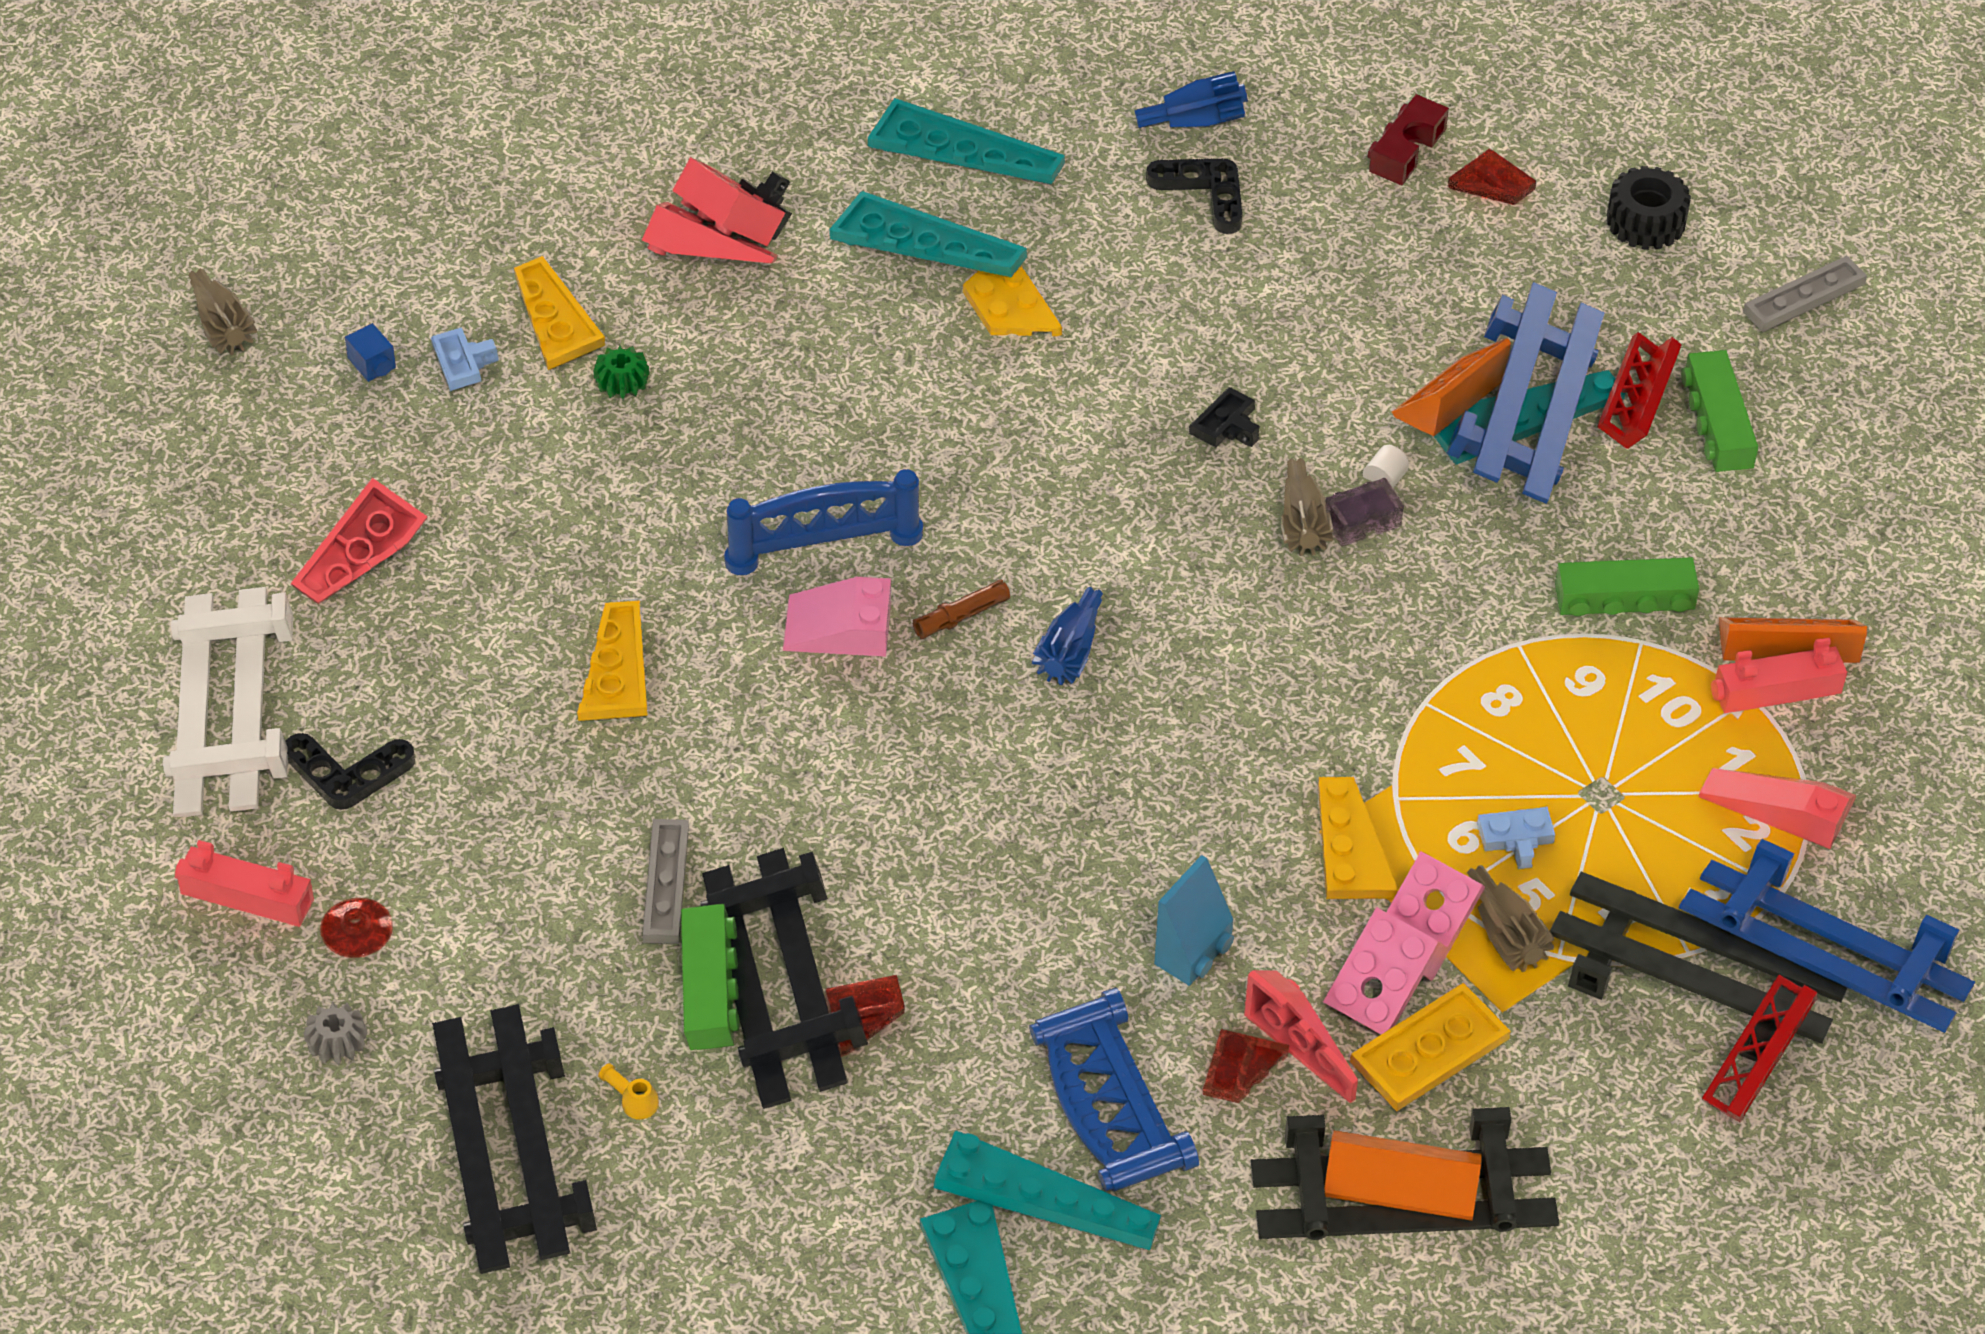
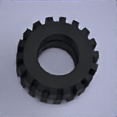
M1641 166V169L1634 167L1628 169V173L1622 172L1618 175V179H1615L1612 183L1606 220L1607 225L1610 226L1611 233L1613 235L1618 234V240L1622 243L1628 241V246L1634 248L1636 245H1640L1642 249L1649 250V246H1654L1655 249H1662L1663 244L1670 246L1674 244V239L1679 240L1682 237L1686 227L1691 195H1689L1688 186L1683 185L1684 181L1680 177H1674L1673 172L1669 170L1666 172L1662 171V168L1659 167L1652 169L1648 166Z

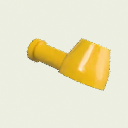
M611 1063L602 1067L598 1077L602 1081L609 1083L623 1095L622 1108L626 1115L633 1119H646L655 1114L659 1107V1097L654 1087L647 1080L635 1079L629 1082L615 1070ZM636 1092H645L641 1095L635 1094Z

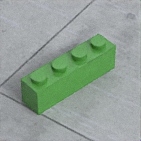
M1727 350L1689 353L1686 367L1681 369V380L1683 386L1688 387L1690 391V409L1697 413L1696 424L1698 434L1700 436L1704 435L1705 438L1704 451L1706 459L1712 460L1715 472L1754 468L1758 444Z
M1693 557L1558 563L1555 579L1560 615L1583 616L1585 614L1599 613L1615 615L1622 612L1651 613L1653 611L1670 610L1683 612L1696 608L1699 593Z
M724 904L681 909L684 1033L690 1050H703L734 1046V1031H739L740 1029L738 1011L733 1009V1000H738L739 998L737 980L732 978V969L738 968L735 947L731 948V939L737 938L735 918L728 917Z

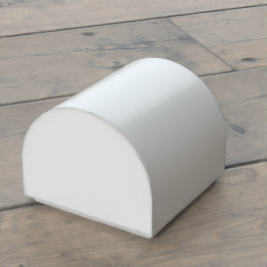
M1384 445L1364 468L1363 477L1392 491L1408 471V459L1399 448L1393 445Z

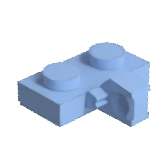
M462 327L431 337L432 346L450 391L482 382L479 369L484 367V365L499 361L493 339L479 343L467 342Z
M1548 807L1478 815L1477 825L1484 851L1505 849L1506 852L1513 851L1518 869L1533 867V848H1538V845L1554 843L1555 832Z

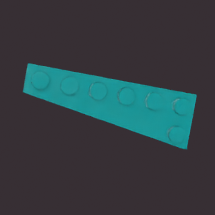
M896 98L893 99L868 136V146L883 151L901 153L1047 184L1054 182L1065 164V155Z
M864 191L857 195L829 229L830 239L844 242L847 245H859L1012 277L1027 258L1026 247Z
M1609 370L1586 375L1573 419L1605 407L1616 380ZM1556 382L1527 389L1512 441L1516 442L1541 432ZM1626 392L1620 394L1622 400L1625 399ZM1496 396L1481 399L1467 410L1477 415L1475 425L1484 429L1487 428ZM1462 415L1434 436L1446 453L1454 429ZM1466 451L1462 452L1459 459L1447 454L1455 465L1477 457Z
M956 1130L937 1171L933 1186L935 1189L1147 1250H1151L1161 1220L1160 1214L981 1141L974 1134L962 1133Z
M974 1201L920 1218L921 1230L966 1334H1022L993 1205Z

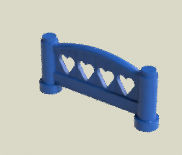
M903 469L896 474L893 481H854L820 485L783 494L756 505H750L745 499L736 498L729 503L726 510L728 548L724 554L725 566L729 572L735 575H748L758 567V554L890 531L892 541L901 546L915 545L923 537V522L919 518V479L914 471ZM878 498H886L876 512L873 513L868 512L860 505L866 500L875 501ZM848 503L853 504L846 514L839 519L827 511L832 506L841 507ZM814 509L820 510L809 524H803L794 517L798 512L807 513ZM780 515L786 516L776 530H769L760 522L764 518H776Z
M1117 987L1101 992L1100 998L1037 1019L1034 1024L1029 1025L1035 1045L1043 1044V1046L1048 1048V1059L1053 1084L1068 1121L1085 1146L1104 1166L1103 1169L1098 1170V1176L1105 1192L1109 1190L1115 1192L1178 1168L1187 1171L1199 1166L1198 1153L1190 1134L1184 1131L1170 1136L1117 1025L1128 1022L1126 1005ZM1070 1043L1097 1046L1089 1058L1081 1065L1073 1064L1071 1062L1072 1053L1065 1050V1047ZM1083 1072L1111 1075L1101 1089L1094 1094L1087 1093L1084 1090L1086 1082L1079 1079V1075ZM1100 1100L1125 1104L1115 1118L1108 1123L1101 1122L1098 1119L1100 1111L1093 1108V1104ZM1110 1130L1139 1133L1124 1152L1113 1150L1114 1141L1106 1136Z

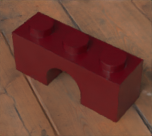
M1415 94L1408 104L1404 103L1395 121L1387 124L1378 142L1374 141L1371 144L1367 157L1370 159L1369 172L1402 186L1417 167L1419 145L1415 143L1424 144L1431 148L1435 145L1447 129L1449 108Z

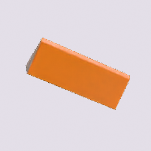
M1505 338L1461 357L1392 411L1393 416L1427 434L1435 436L1462 415L1465 410L1467 411L1500 385L1509 357L1510 340Z
M1719 617L1722 658L1729 661H1735L1738 652L1750 650L1752 652L1751 660L1814 650L1815 640L1830 638L1829 647L1836 646L1843 663H1860L1867 636V626L1853 619Z
M1334 1130L1324 1186L1325 1197L1472 1221L1482 1154Z

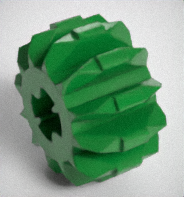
M619 345L616 350L607 347L605 354L597 355L595 368L593 369L594 379H596L600 392L607 391L609 398L619 394L623 400L628 393L636 397L638 389H646L648 376L650 375L649 365H647L643 352H636L633 346L623 349Z

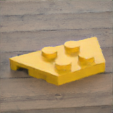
M1022 266L1018 268L1012 277L978 270L963 284V294L990 335L1006 336L1008 334H1016L1019 336H1032V331L1052 332V336L1062 335L1061 324Z

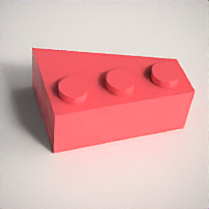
M692 157L689 158L672 190L683 198L680 202L681 204L693 211H698L697 215L713 223V227L729 236L734 231L765 246L769 245L785 215V212L779 208L762 202L764 199L756 194L751 195L741 188L742 185L720 171Z

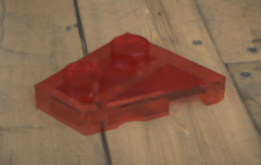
M1489 148L1450 176L1448 187L1460 192L1515 205L1535 190L1536 180Z
M897 975L825 989L830 1013L841 1010L840 999L853 996L861 1016L867 1041L905 1013V1005ZM851 1039L838 1043L841 1057L847 1056L855 1050Z
M1221 1029L1203 1087V1095L1240 1103L1250 1093V1089L1254 1085L1259 1084L1269 1075V1070L1280 1060L1284 1061L1288 1057L1290 1045Z

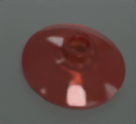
M350 898L335 904L326 912L320 926L321 937L327 948L340 956L349 958L365 957L377 952L388 942L393 930V922L389 911L379 902L368 898Z

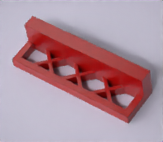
M1640 332L1632 336L1597 425L1599 429L1623 447L1629 449L1648 435L1682 346L1679 341L1671 337L1658 347ZM1639 347L1651 355L1649 361H1642L1638 351ZM1630 370H1636L1640 384L1633 383L1629 373ZM1627 392L1632 404L1631 407H1625L1620 395L1621 393ZM1613 415L1619 416L1623 427L1622 430L1610 422Z
M1778 975L1709 1085L1702 1100L1740 1123L1815 1004L1817 992L1806 985L1801 988L1783 976ZM1782 986L1797 995L1789 1010L1777 1012L1774 997ZM1771 1004L1773 1013L1764 1015L1769 1005ZM1784 1017L1780 1023L1779 1018ZM1774 1019L1777 1029L1770 1041L1758 1043L1755 1034L1756 1026L1759 1022ZM1750 1036H1752L1753 1045L1745 1046ZM1765 1048V1049L1763 1050L1762 1054H1760V1050H1759V1049ZM1755 1050L1757 1062L1752 1070L1747 1073L1738 1074L1735 1063L1738 1055ZM1732 1066L1734 1076L1725 1077ZM1745 1079L1741 1086L1740 1080ZM1736 1081L1738 1092L1729 1106L1713 1097L1720 1084Z

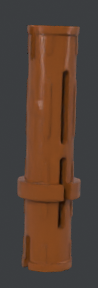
M999 579L949 604L947 602L941 603L937 606L936 610L913 619L914 631L918 637L920 636V639H925L946 628L948 630L953 629L957 626L958 622L998 603L1009 600V588L1002 579Z

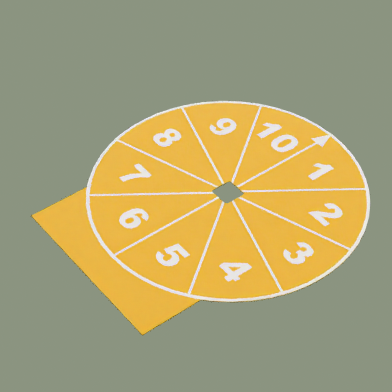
M1560 634L1532 638L1506 645L1463 665L1445 678L1428 694L1414 712L1403 733L1396 753L1392 785L1364 802L1398 890L1420 851L1468 877L1467 872L1470 868L1476 870L1479 865H1482L1497 886L1502 882L1529 902L1539 919L1543 921L1550 931L1560 911L1601 927L1610 911L1570 896V891L1581 871L1680 911L1683 910L1679 909V905L1690 889H1694L1726 904L1733 894L1700 880L1702 872L1710 861L1714 860L1747 875L1754 852L1761 839L1795 853L1786 879L1781 887L1773 884L1770 886L1785 893L1801 866L1808 840L1699 797V792L1712 768L1806 780L1805 773L1787 735L1764 707L1724 714L1719 700L1716 701L1712 695L1711 683L1715 680L1717 670L1712 666L1671 648L1639 639L1605 634ZM1603 777L1624 796V800L1600 814L1578 792ZM1548 807L1555 832V840L1552 844L1538 845V848H1533L1532 868L1518 869L1513 851L1506 852L1505 849L1484 851L1477 825L1478 815ZM1440 891L1430 893L1426 900L1428 909L1437 910L1441 908L1445 900L1444 894ZM1479 898L1446 958L1503 1013L1572 967L1578 954L1586 957L1589 951L1554 937L1555 940L1551 941L1554 950L1544 951L1548 956L1547 960L1541 958L1536 962L1537 968H1534L1532 964H1528L1525 972H1522L1519 967L1512 971L1489 940L1478 910L1482 903V900ZM1756 906L1750 916L1760 920L1769 911ZM1632 921L1625 935L1628 938L1681 959L1707 951L1704 948L1636 921ZM1613 960L1610 964V966H1625Z

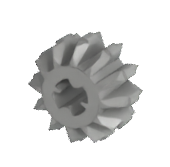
M332 1001L329 1009L318 1006L316 1015L308 1016L304 1039L307 1042L311 1055H319L323 1064L334 1058V1061L339 1066L342 1060L341 1057L346 1056L353 1061L355 1051H363L367 1027L359 1010L352 1011L348 1002L341 1008H337V1005Z

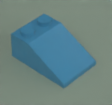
M1203 855L1193 863L1158 901L1154 964L1188 986L1198 976L1203 978L1211 969L1214 958L1219 953L1225 954L1234 941V936L1232 935L1233 917L1208 858Z

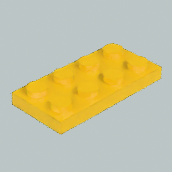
M1463 982L1351 1053L1350 1063L1396 1111H1399L1508 1041L1511 1031Z

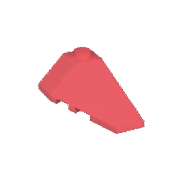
M667 201L656 205L642 238V241L649 243V250L663 256L666 255V252H669L671 254L773 263L778 257L777 254L744 238L737 237V239H733L731 235L729 236L713 227L714 225H702L703 218Z
M372 478L297 574L291 585L318 604L323 602L406 546L426 521L427 516Z
M1712 768L1699 792V797L1828 849H1831L1856 799L1855 794L1824 782Z
M1276 970L1251 971L1248 974L1244 1016L1351 1104L1356 1099L1358 1079L1299 986L1293 980L1286 979Z

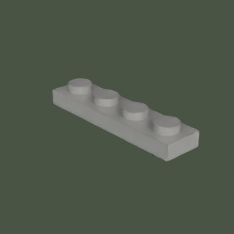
M1845 256L1746 302L1743 313L1762 332H1765L1865 285L1867 275L1848 256Z
M653 819L643 924V943L679 944L689 820Z

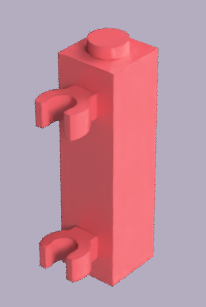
M1830 638L1815 640L1814 650L1751 660V650L1738 652L1735 657V663L1718 666L1715 680L1711 683L1713 698L1716 701L1719 700L1725 714L1841 694L1848 672L1836 646L1829 647Z
M201 840L197 842L198 848L191 846L185 859L181 858L175 869V878L178 879L180 893L186 896L298 927L301 926L314 901L311 879L294 875L292 865L278 862V870L214 853V845Z

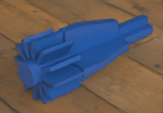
M1235 71L1195 80L1163 96L1165 103L1134 111L1138 128L1169 121L1170 127H1204L1245 117L1243 103L1248 102L1244 83L1239 84Z
M1092 587L1086 588L1079 603L1073 602L1053 619L1046 635H1043L1033 652L1035 657L1032 660V664L1040 665L1037 670L1038 674L1045 671L1049 674L1048 682L1051 681L1052 677H1057L1059 685H1063L1065 679L1072 684L1076 677H1080L1089 660L1088 656L1096 628L1094 622L1097 610L1102 602L1101 597L1103 593L1100 589L1094 591Z

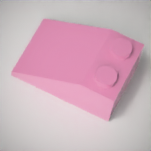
M854 577L790 594L783 651L886 657L891 610V578Z

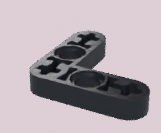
M1223 158L1156 160L1147 166L1146 182L1148 186L1155 190L1210 189L1215 229L1223 234H1234L1241 229L1243 212L1237 165L1233 161ZM1187 172H1196L1200 176H1198L1197 178H1188L1184 174ZM1221 172H1225L1227 181L1221 182ZM1227 193L1232 195L1233 198L1222 200L1218 195ZM1225 211H1230L1231 221H1227L1224 217Z
M294 734L285 741L288 763L330 806L339 810L353 807L409 771L415 764L414 747L410 742L403 739H394L345 770L308 734ZM298 747L301 750L306 749L309 759L306 761V756L299 750L295 752L294 749ZM396 753L400 756L405 754V758L401 759L398 756L393 758V755ZM319 767H327L331 770L324 777H317L312 774ZM368 770L380 772V775L373 780H366L361 777ZM337 790H341L342 792L348 791V794H347V795H343L342 793L336 794V791H337Z

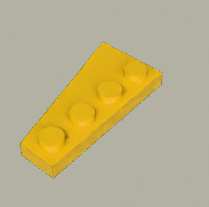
M543 256L514 268L515 278L548 370L605 346V336Z
M639 600L605 603L597 633L595 651L592 652L590 670L583 688V698L581 703H579L577 711L578 721L648 716Z
M1319 777L1318 796L1326 899H1394L1399 890L1354 777Z

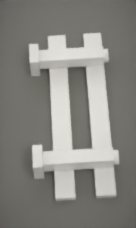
M266 587L239 590L238 608L213 611L214 597L212 593L185 596L184 615H178V620L171 621L174 641L181 640L182 642L177 750L171 751L169 756H164L163 768L166 777L173 776L175 780L174 817L203 815L204 777L230 774V812L258 808L260 770L270 769L273 779L287 777V745L281 729H267L266 740H261L266 634L276 633L278 642L292 641L293 612L286 592L272 594V604H267ZM237 637L232 744L206 747L211 641Z

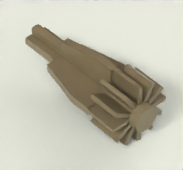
M199 268L197 272L191 271L188 275L191 279L190 284L194 288L193 291L197 300V308L204 334L213 348L216 347L220 354L227 349L230 355H234V346L239 345L243 352L245 349L241 343L244 340L253 343L254 340L250 334L257 333V329L254 326L255 321L246 307L243 308L234 292L217 280L211 281L204 269Z
M1291 458L1287 461L1288 478H1286L1284 514L1281 515L1284 544L1288 543L1289 551L1292 552L1298 547L1299 555L1303 556L1305 549H1311L1313 556L1316 555L1314 547L1318 545L1325 551L1327 549L1326 541H1333L1332 532L1334 530L1330 512H1326L1325 496L1316 480L1310 474L1307 476L1305 461L1302 458H1299L1297 461Z
M1479 865L1476 870L1470 868L1467 872L1469 877L1485 886L1479 897L1482 903L1478 910L1489 940L1512 971L1519 967L1522 972H1525L1528 964H1532L1534 968H1537L1536 962L1541 958L1544 960L1548 959L1544 951L1554 950V946L1551 941L1555 940L1543 921L1539 919L1529 902L1506 884L1500 882L1497 886L1482 865Z

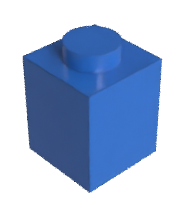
M373 323L345 336L347 357L368 382L379 376H384L396 368L393 345Z

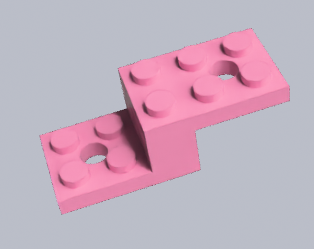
M1420 851L1387 912L1378 907L1374 910L1323 1002L1380 1035L1394 1027L1422 977L1430 981L1435 978L1485 886ZM1434 891L1442 892L1445 897L1442 907L1437 910L1428 909L1426 905L1428 895ZM1371 979H1379L1382 983V992L1376 998H1367L1364 993L1365 984Z

